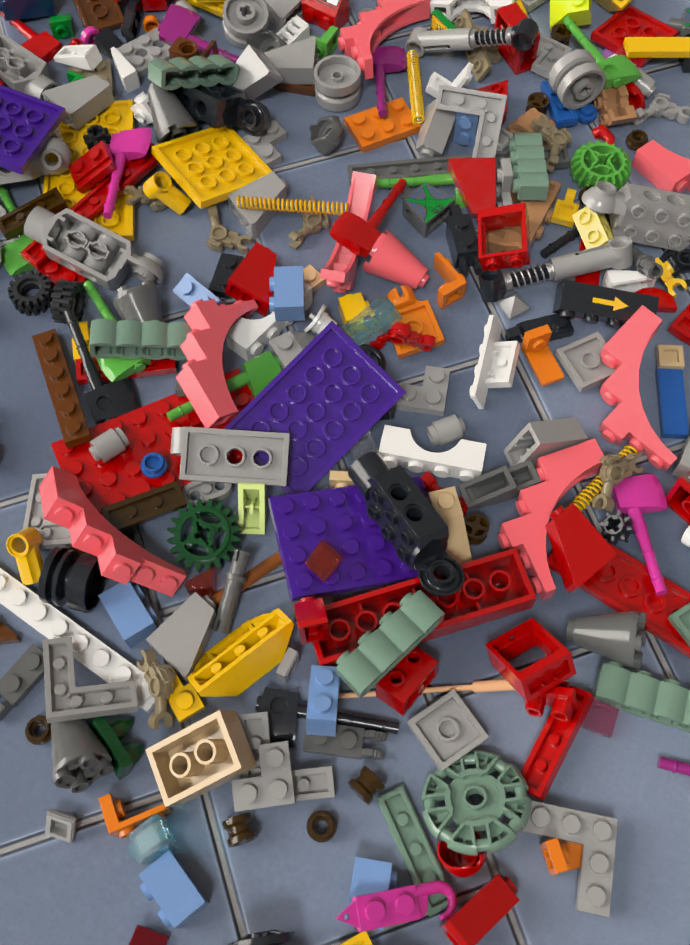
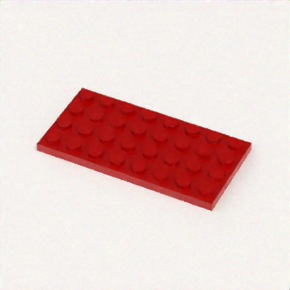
M239 368L225 373V381L240 374ZM247 384L230 393L238 412L226 424L214 427L215 429H224L254 399ZM175 393L89 428L93 440L110 428L114 430L119 427L130 442L125 447V451L106 463H103L102 460L97 462L88 450L92 447L90 441L67 449L64 439L50 445L60 468L77 476L79 485L86 497L104 517L101 510L103 507L177 480L181 490L186 484L192 482L179 480L181 456L170 454L172 428L183 426L205 427L195 410L187 413L184 417H180L172 422L169 421L166 413L189 401L187 396L177 397ZM232 450L229 452L227 459L231 464H238L241 462L243 454L239 450ZM158 453L165 457L167 470L161 477L148 478L142 473L140 465L145 455Z

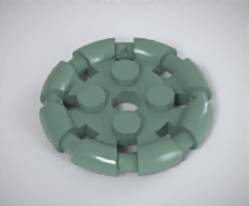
M474 750V753L466 754L442 772L437 768L433 774H429L423 786L421 803L425 807L422 813L424 821L437 840L442 839L445 841L447 848L470 856H478L477 852L490 851V854L507 848L516 841V834L520 829L524 830L528 823L531 812V798L527 796V791L529 790L527 782L515 765L506 763L502 760L503 757L496 753ZM476 765L474 769L465 770L464 766ZM495 771L501 773L497 779L490 774ZM446 777L454 779L450 785L443 782ZM511 792L515 794V797L506 798L505 793ZM472 794H480L484 798L483 802L479 805H471L467 802V799ZM439 801H445L446 806L437 807L436 804ZM503 815L510 819L507 826L501 823ZM452 822H454L455 826L457 827V830L455 832H452L450 829H448ZM487 830L488 838L475 839L474 832Z

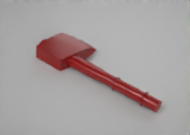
M20 20L8 21L10 25L17 28L21 34L29 39L21 46L44 60L46 64L52 61L54 56L62 49L61 43L47 31L37 34Z
M403 178L398 180L368 222L353 213L344 212L333 224L329 232L330 236L352 253L366 258L382 234L377 228L384 220L388 210L393 207L395 200L403 192L407 185L406 180Z

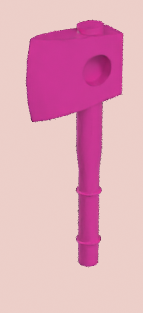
M136 128L112 134L109 149L114 159V165L117 168L111 173L107 199L104 204V218L111 219L113 216L126 160L139 159L147 154L151 143L152 129Z
M656 475L629 476L618 483V486H614L612 497L617 512L620 510L623 514H628L633 519L632 527L643 553L642 557L645 559L651 577V583H653L656 595L662 596L667 593V589L655 556V551H653L643 514L667 510V500Z

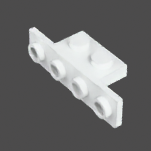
M489 315L488 322L484 326L483 344L479 347L480 357L478 364L475 365L473 385L470 386V398L475 402L478 409H484L488 388L512 387L520 351L518 341L499 342L502 327L495 315Z

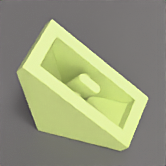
M238 482V527L242 529V532L239 534L265 535L268 508L266 484Z

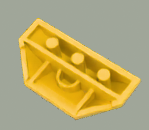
M279 608L272 610L271 613L262 614L247 620L202 655L195 665L193 672L187 677L188 681L201 697H231L240 695L282 661L294 623Z

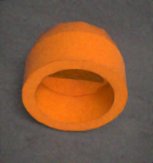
M147 15L144 18L143 27L145 32L147 33L159 27V20L154 15Z

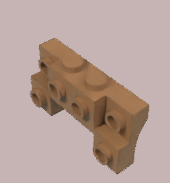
M549 180L547 200H518L517 193H513V187H511L512 201L516 203L525 202L529 215L531 248L536 239L541 240L545 231L544 224H549L554 213V210H551L559 195L562 185L559 182ZM521 226L488 231V250L490 252L497 253L522 249Z

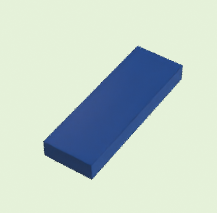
M657 368L655 377L661 438L687 439L689 429L683 370Z

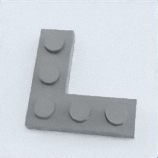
M439 84L435 108L480 116L472 158L496 156L507 95Z
M47 473L33 474L23 529L33 527L40 532L42 536L40 550L54 549L56 546L72 548L69 529L45 520L43 517L39 486Z
M72 637L43 640L47 723L138 712L135 680L76 687Z
M268 712L238 715L257 767L243 773V779L261 776L258 745L271 743ZM332 766L292 770L295 801L335 797Z
M531 800L529 820L525 829H521V832L550 839L558 838L559 841L582 845L575 911L606 918L610 917L618 819Z

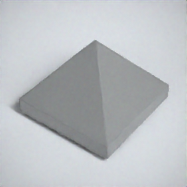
M517 292L496 302L509 320L530 309Z
M49 808L46 816L45 834L68 843H73L77 818L71 812Z

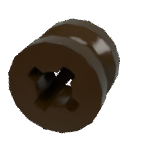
M556 24L552 27L550 38L569 47V39L572 33L567 30L564 24Z
M542 92L530 94L526 111L530 108H536L538 112L546 115L549 97Z
M470 514L464 519L469 545L477 546L486 540L489 522L481 514Z
M367 766L360 770V775L356 779L352 778L348 782L350 788L367 805L373 801V796L377 792H382L385 789L382 781Z
M250 812L233 816L222 822L223 829L229 835L227 840L229 848L248 843L258 837L256 830L252 829L251 826L252 816Z

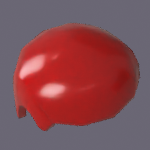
M474 832L475 839H480L481 837ZM438 841L437 857L447 872L458 878H468L479 872L487 858V851L477 852L478 856H470L447 848L445 841Z

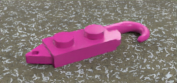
M434 880L352 897V902L336 919L356 927L357 932L419 920L427 912L428 896L442 893L448 899L447 910L439 916L440 920L443 921L454 914L457 907V896L451 885L444 881ZM345 914L348 915V918L346 920L344 918Z

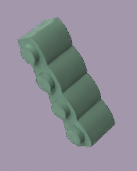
M220 54L211 55L207 58L193 56L188 60L183 57H175L169 61L158 58L148 62V79L164 90H175L181 86L191 89L200 84L205 87H212L218 83L231 85L238 80L239 65Z
M513 132V138L508 140V152H510L514 179L513 193H517L518 200H547L549 178L546 160L544 159L541 132Z
M106 318L91 321L90 355L102 359L119 357L122 359L145 358L162 360L168 358L184 361L187 358L180 346L187 339L186 335L192 330L188 323L184 321L166 323L159 320H151L142 323L133 319L117 322Z
M418 590L415 594L409 592L400 601V609L394 613L391 611L387 612L380 619L379 624L381 626L373 633L370 630L367 631L358 640V648L352 652L347 650L336 661L338 664L336 674L360 699L443 621L445 613L421 590Z
M609 661L607 664L603 663L599 667L593 690L595 698L593 702L610 708L620 709L631 715L648 718L654 722L690 733V690L681 687L682 684L671 679L659 681L653 678V675L647 671L637 670L630 672L624 669V665Z

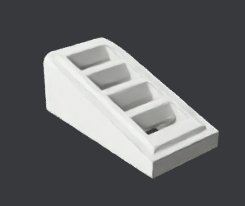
M296 15L276 35L280 36L281 39L288 40L286 41L288 45L309 38L310 27L308 23Z
M94 44L63 46L54 56V60L58 63L93 71L102 61V56Z
M112 47L111 54L125 91L131 93L141 87L137 70L115 47Z
M606 270L602 280V287L635 293L642 288L654 287L657 279L656 277H654V280L650 279L646 274H641L638 271Z

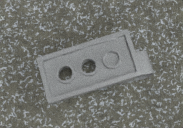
M180 0L175 4L185 7L200 16L199 12L186 0ZM158 27L117 48L137 70L139 79L148 75V62L158 58L170 60L168 50L171 45L160 41ZM194 31V36L203 39L196 31Z
M184 426L173 427L170 454L181 456L179 480L238 484V482L265 483L266 486L286 487L290 433ZM230 451H241L243 458L240 463L231 464L228 461L227 457ZM260 451L266 452L269 455V461L264 466H259L254 462L255 454Z

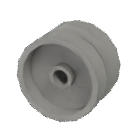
M226 0L224 2L222 27L224 36L229 43L237 48L245 49L247 40L262 31L267 32L269 13L264 0Z
M577 49L567 53L553 65L548 81L564 107L567 109H578L592 102L601 93L606 83V76L601 67L596 64L594 57L589 51Z
M331 55L324 57L314 67L315 99L318 105L332 112H343L358 104L361 98V72L357 61L345 55Z

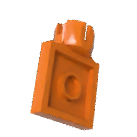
M407 285L400 286L403 292L401 298L396 287L389 291L386 300L390 311L382 315L387 331L391 329L395 322L409 324L411 330L416 331L417 334L436 337L434 347L432 348L445 344L444 336L428 299L424 301L417 300L412 288ZM393 344L398 359L423 352L419 347L414 348L408 345Z

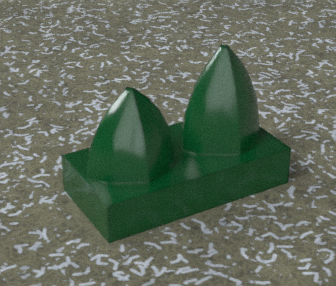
M104 716L97 717L92 720L91 729L110 752L114 767L113 771L120 780L129 775L132 766L139 761L144 751V744L120 742L130 731L134 718L120 716L106 720Z

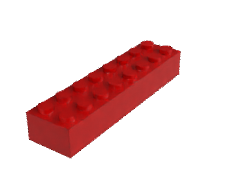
M513 548L460 564L464 571L465 581L461 589L453 595L435 597L422 587L417 577L324 605L328 619L330 639L312 643L318 665L337 667L336 661L347 650L352 652L358 648V640L367 631L370 630L373 633L381 626L379 624L380 619L387 612L391 611L394 613L400 609V601L409 592L415 594L418 590H421L445 613L443 621L420 643L532 609L537 597L517 549Z

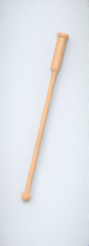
M505 679L474 681L469 685L427 687L423 693L450 692L453 689L455 691L472 690L474 693L512 691L515 689ZM369 691L363 697H375L376 691ZM354 692L339 693V699L359 698Z

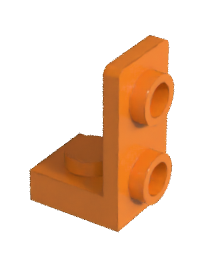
M440 252L434 254L433 267L446 283L438 289L436 304L443 310L465 297L467 282L465 277L454 269L450 260Z
M548 324L526 331L521 345V349L541 386H547L564 378L561 368L548 347L552 334Z
M110 793L98 798L108 833L115 837L119 836L120 839L137 833L136 828L147 823L148 826L160 824L166 820V815L172 813L170 807H165L164 804H161L123 821V817H126L127 814L121 799L117 800Z
M558 838L540 844L550 876L579 868L582 845L559 841Z

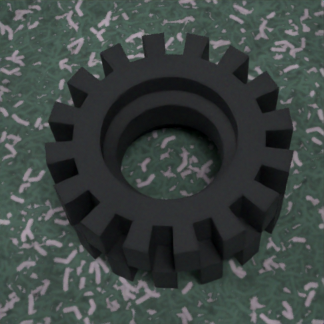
M29 270L27 275L25 271L21 272V277L16 275L14 277L15 282L11 280L9 283L11 287H8V295L16 310H19L21 314L26 313L27 316H31L32 312L37 316L40 310L42 313L47 312L45 307L49 309L52 307L50 306V301L53 299L51 294L54 293L47 275L41 274L40 271H36L34 274L33 270ZM40 289L36 295L24 297L28 291Z
M62 279L56 282V286L53 288L54 293L51 294L53 299L50 301V306H52L50 312L53 314L52 319L54 322L67 324L64 311L68 309H73L77 320L81 321V315L84 314L83 307L85 308L86 305L84 303V300H86V295H84L85 288H83L84 285L81 282Z

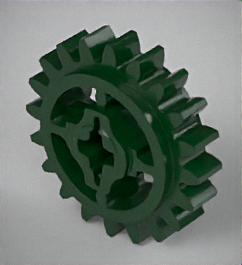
M210 498L205 506L201 499L197 500L196 507L188 502L187 512L178 509L181 515L180 519L171 518L176 527L167 529V531L174 535V537L167 539L169 544L175 545L170 552L173 555L179 554L176 559L177 562L183 563L186 560L185 568L188 570L194 564L195 570L198 573H201L203 566H205L209 573H212L213 564L219 569H223L221 562L223 559L229 563L232 562L228 554L230 552L234 553L236 548L233 544L242 543V540L235 536L242 532L240 527L234 526L239 522V519L236 516L229 518L233 511L230 508L223 511L224 504L222 502H219L215 507L214 501ZM202 516H213L221 521L216 524L206 523L203 521ZM192 523V531L187 536L188 538L185 539L186 530ZM201 527L208 532L207 541L209 545L201 539L203 537ZM225 532L224 541L217 550V541L222 535L221 533ZM193 547L204 548L208 555L197 556L190 553L189 550Z

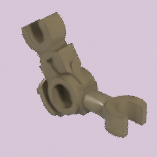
M542 113L538 121L533 119L530 127L536 132H541L542 139L547 142L550 154L546 161L547 171L553 173L554 167L559 161L558 154L565 148L566 144H571L572 135L566 128L558 130L555 126H551L548 117Z
M164 170V172H165V173L170 177V179H171L172 176H171L166 170ZM126 186L124 188V194L133 196L127 197L126 205L132 206L137 202H141L143 205L151 204L150 208L153 212L163 211L168 207L159 199L153 200L148 198L143 191V186H139L138 189L133 186Z
M311 195V196H310V200L312 201L311 211H313V201L315 200V198ZM298 198V208H299V209H300V207H299V202H300L301 198ZM302 213L303 227L299 231L294 230L289 234L288 238L293 240L289 243V246L298 250L309 233L313 235L321 232L322 228L328 229L330 226L328 214L325 215L323 213L321 217L319 213Z
M216 204L208 206V217L212 227L209 233L210 240L206 241V246L217 253H221L223 247L231 250L235 248L239 253L247 255L248 247L243 246V244L252 245V237L248 235L239 236L237 232L228 231L220 224Z
M629 453L621 458L617 454H608L600 459L603 464L600 468V477L604 483L601 493L592 501V508L599 511L603 509L612 512L614 500L611 498L614 486H618V483L624 478L632 476V473H641L644 470V467L635 465L636 460L641 458L642 454Z
M153 649L141 650L144 660L137 661V667L140 671H144V678L148 683L150 694L155 698V710L149 716L148 726L153 730H158L159 720L162 718V726L171 728L173 718L167 713L166 706L167 698H170V694L173 692V680L176 678L175 672L171 665L159 664Z

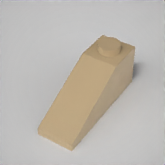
M455 486L429 492L427 500L448 526L447 554L459 564L472 561L463 511Z

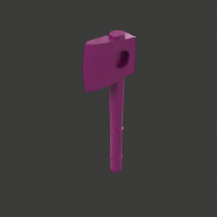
M171 4L164 20L160 22L158 27L160 41L172 46L176 39L181 36L196 42L198 49L203 52L210 44L193 35L201 16L179 5ZM217 47L218 54L223 55L234 63L238 60V56Z
M377 46L372 56L377 88V109L380 117L387 115L385 73L401 71L407 65L405 50L398 46Z

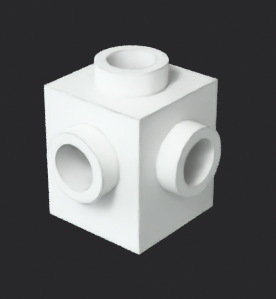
M143 91L134 98L136 103L130 109L134 113L136 120L145 126L150 123L153 124L148 95Z

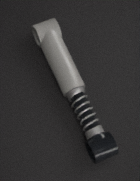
M524 18L519 21L518 25L507 27L506 30L502 27L501 30L499 28H496V30L491 28L488 31L486 28L485 31L482 29L478 31L474 27L427 31L423 27H416L412 30L405 44V51L408 53L410 50H416L415 53L419 55V58L424 53L474 50L475 47H485L486 45L490 47L497 44L499 46L502 44L513 45L519 51H528L536 38L539 27L530 18Z
M626 236L614 237L605 245L550 258L549 262H544L542 266L537 264L536 267L530 266L529 269L525 267L523 271L518 269L517 272L502 273L500 270H485L479 274L481 298L486 302H496L501 300L507 291L513 290L517 286L520 288V285L526 287L528 283L532 285L533 282L537 281L539 283L540 280L545 282L546 279L556 282L607 268L616 270L629 268L633 264L632 239Z

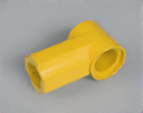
M156 172L143 183V191L148 198L153 200L159 199L179 215L190 204V197L175 187L165 172Z
M27 527L11 535L6 542V548L15 557L22 584L25 585L39 582L41 569L44 565L39 548L42 544V536L33 527Z

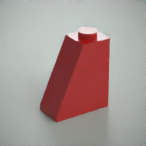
M496 157L449 158L447 169L468 214L471 215V218H476L478 222V210L496 207Z
M256 242L228 279L225 294L237 301L254 299L259 307L255 312L266 317L270 309L269 297H273V292H270L269 277H274L277 254Z
M574 503L566 509L562 505L549 515L552 521L545 526L565 589L568 593L579 588L617 555L615 550Z
M497 874L448 918L440 928L453 945H476L520 901L516 896L518 889L507 876L502 878Z

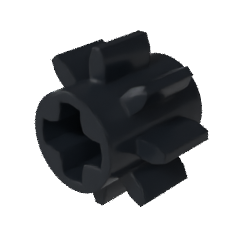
M100 125L90 126L87 129L88 135H83L88 150L101 141H104L107 145L111 141V134H109L108 128H103Z
M618 510L616 515L606 513L607 518L604 522L599 523L605 529L601 534L604 539L610 538V542L613 545H617L618 541L628 543L627 538L630 534L635 533L629 526L633 523V519L630 516L624 518V514L620 510ZM616 525H618V527H619V530H618V531H616V528H615Z

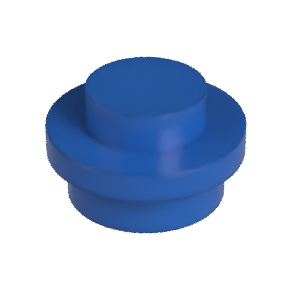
M590 104L576 109L578 122L583 125L591 124L597 117V109Z
M158 453L145 455L140 465L142 473L148 478L161 477L167 470L165 457Z

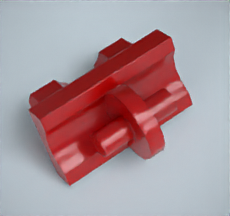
M563 681L531 701L527 702L525 700V710L530 716L541 717L543 716L545 706H552L551 714L554 718L569 721L573 710H580L581 701L577 700L575 689L569 688L570 683Z

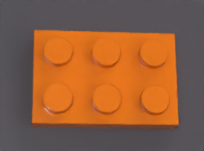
M402 97L386 103L387 115L385 117L378 115L377 106L344 117V124L362 153L419 133L421 125L416 123L415 126L412 123L411 110Z

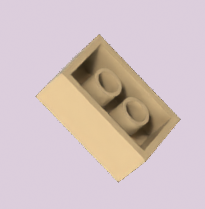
M218 710L146 749L165 807L184 805L257 767L236 710Z

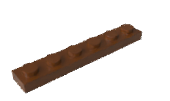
M56 329L33 335L32 339L67 449L91 441L92 437Z

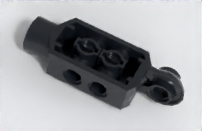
M218 83L212 87H205L200 84L191 89L181 86L178 89L172 90L194 120L204 121L210 127L218 128L225 126L233 128L238 126L249 135L257 136L264 131L270 118L269 110L265 105L256 99L247 98L246 91L231 85Z
M370 452L359 457L350 466L348 476L365 498L366 511L369 518L378 524L384 539L391 542L396 549V554L400 561L405 562L410 570L418 572L419 581L428 593L435 597H446L455 594L461 589L465 579L461 565L450 558L446 552L449 538L447 524L401 465L390 469L377 452Z

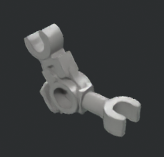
M658 93L654 96V100L647 109L638 108L635 110L637 119L632 122L638 127L650 116L657 118L664 116V118L670 120L676 119L680 124H686L690 117V107H679L676 103L671 102L670 95Z

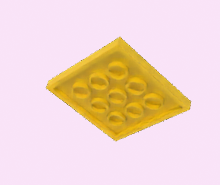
M225 126L218 128L210 127L152 146L151 154L200 209L227 200V195L272 172L265 162L232 128Z

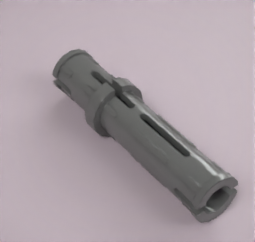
M633 246V265L636 266V270L641 274H646L650 279L654 280V277L656 279L660 278L663 274V267L656 263L652 256L644 254Z
M237 549L234 550L229 572L224 577L226 578V583L212 627L214 631L225 634L230 632L243 583L245 584L247 580L245 574L251 553Z

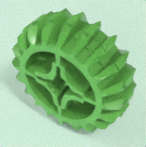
M597 140L595 144L591 141L587 145L582 144L576 150L570 162V176H572L573 182L578 184V188L596 185L599 181H606L613 184L619 190L627 183L631 174V160L628 158V153H623V147L617 148L616 143L610 145L607 141L601 143Z

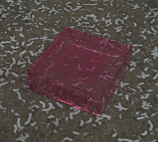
M594 700L581 728L610 738L613 734L619 709Z

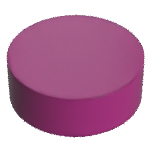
M95 26L86 27L81 33L82 43L84 45H95L93 38L100 31Z

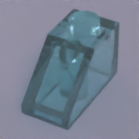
M378 297L342 328L360 346L384 334L395 322L401 320L402 316L389 298Z
M159 814L150 817L129 833L131 843L127 844L131 858L134 862L138 860L139 864L143 866L155 862L168 850L172 852L179 850L169 821Z

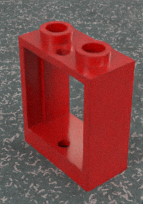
M516 2L497 8L494 30L496 28L501 30L502 27L506 30L507 27L518 25L519 21L527 18V16ZM539 32L528 51H519L513 45H498L500 55L515 75L531 70L537 56L541 36Z
M525 202L478 210V259L483 271H497L510 267L519 268L523 265L531 264L529 215ZM521 226L522 249L489 254L488 231Z
M533 618L485 644L491 665L527 702L577 674L571 652ZM536 645L547 655L520 672H517L508 663V661Z

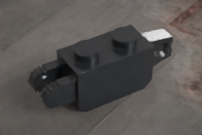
M459 204L451 205L449 217L446 220V240L454 268H459V272L464 277H467L468 267L473 266L475 274L479 275L482 272V267L478 259V239L471 215H463Z

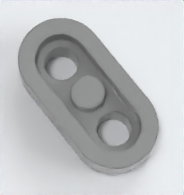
M192 481L184 486L182 493L186 503L190 502L196 507L197 500H192V497L199 495V499L202 500L205 506L209 498L214 503L227 498L232 493L233 484ZM219 485L225 486L222 490L216 489Z

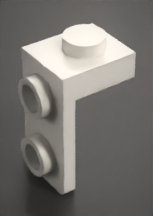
M469 62L453 82L434 72L430 76L425 92L437 98L439 84L460 88L463 85L467 86L473 76L471 74L473 64Z

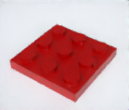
M628 4L622 11H618L592 31L590 39L618 55L626 56L623 45L625 37H677L679 31ZM652 58L628 59H630L634 64L638 65L639 67H642Z

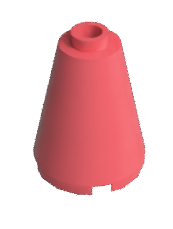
M387 229L385 233L380 235L370 250V262L365 261L362 270L368 274L400 285H407L415 290L418 287L423 288L430 277L427 275L429 269Z

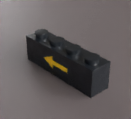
M564 279L557 284L552 313L560 314V317L564 319L579 317L583 318V322L596 324L598 321L606 322L608 327L621 328L642 305L656 315L659 297Z

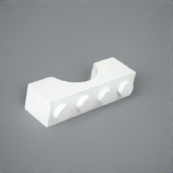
M431 0L430 9L431 15L432 11L438 9L451 22L461 15L464 9H468L469 12H480L487 15L491 24H495L497 8L517 3V1Z
M304 282L305 310H307L313 302L312 287ZM275 312L256 320L241 317L230 327L226 334L227 347L247 361L261 354L264 347L269 343L268 341L278 337L280 332L287 325L293 324L294 321H276Z
M385 425L378 454L389 468L401 465L403 468L414 473L428 471L440 478L453 477L467 482L481 476L487 444L461 439L454 448L446 452L434 453L419 447L413 440L410 429Z

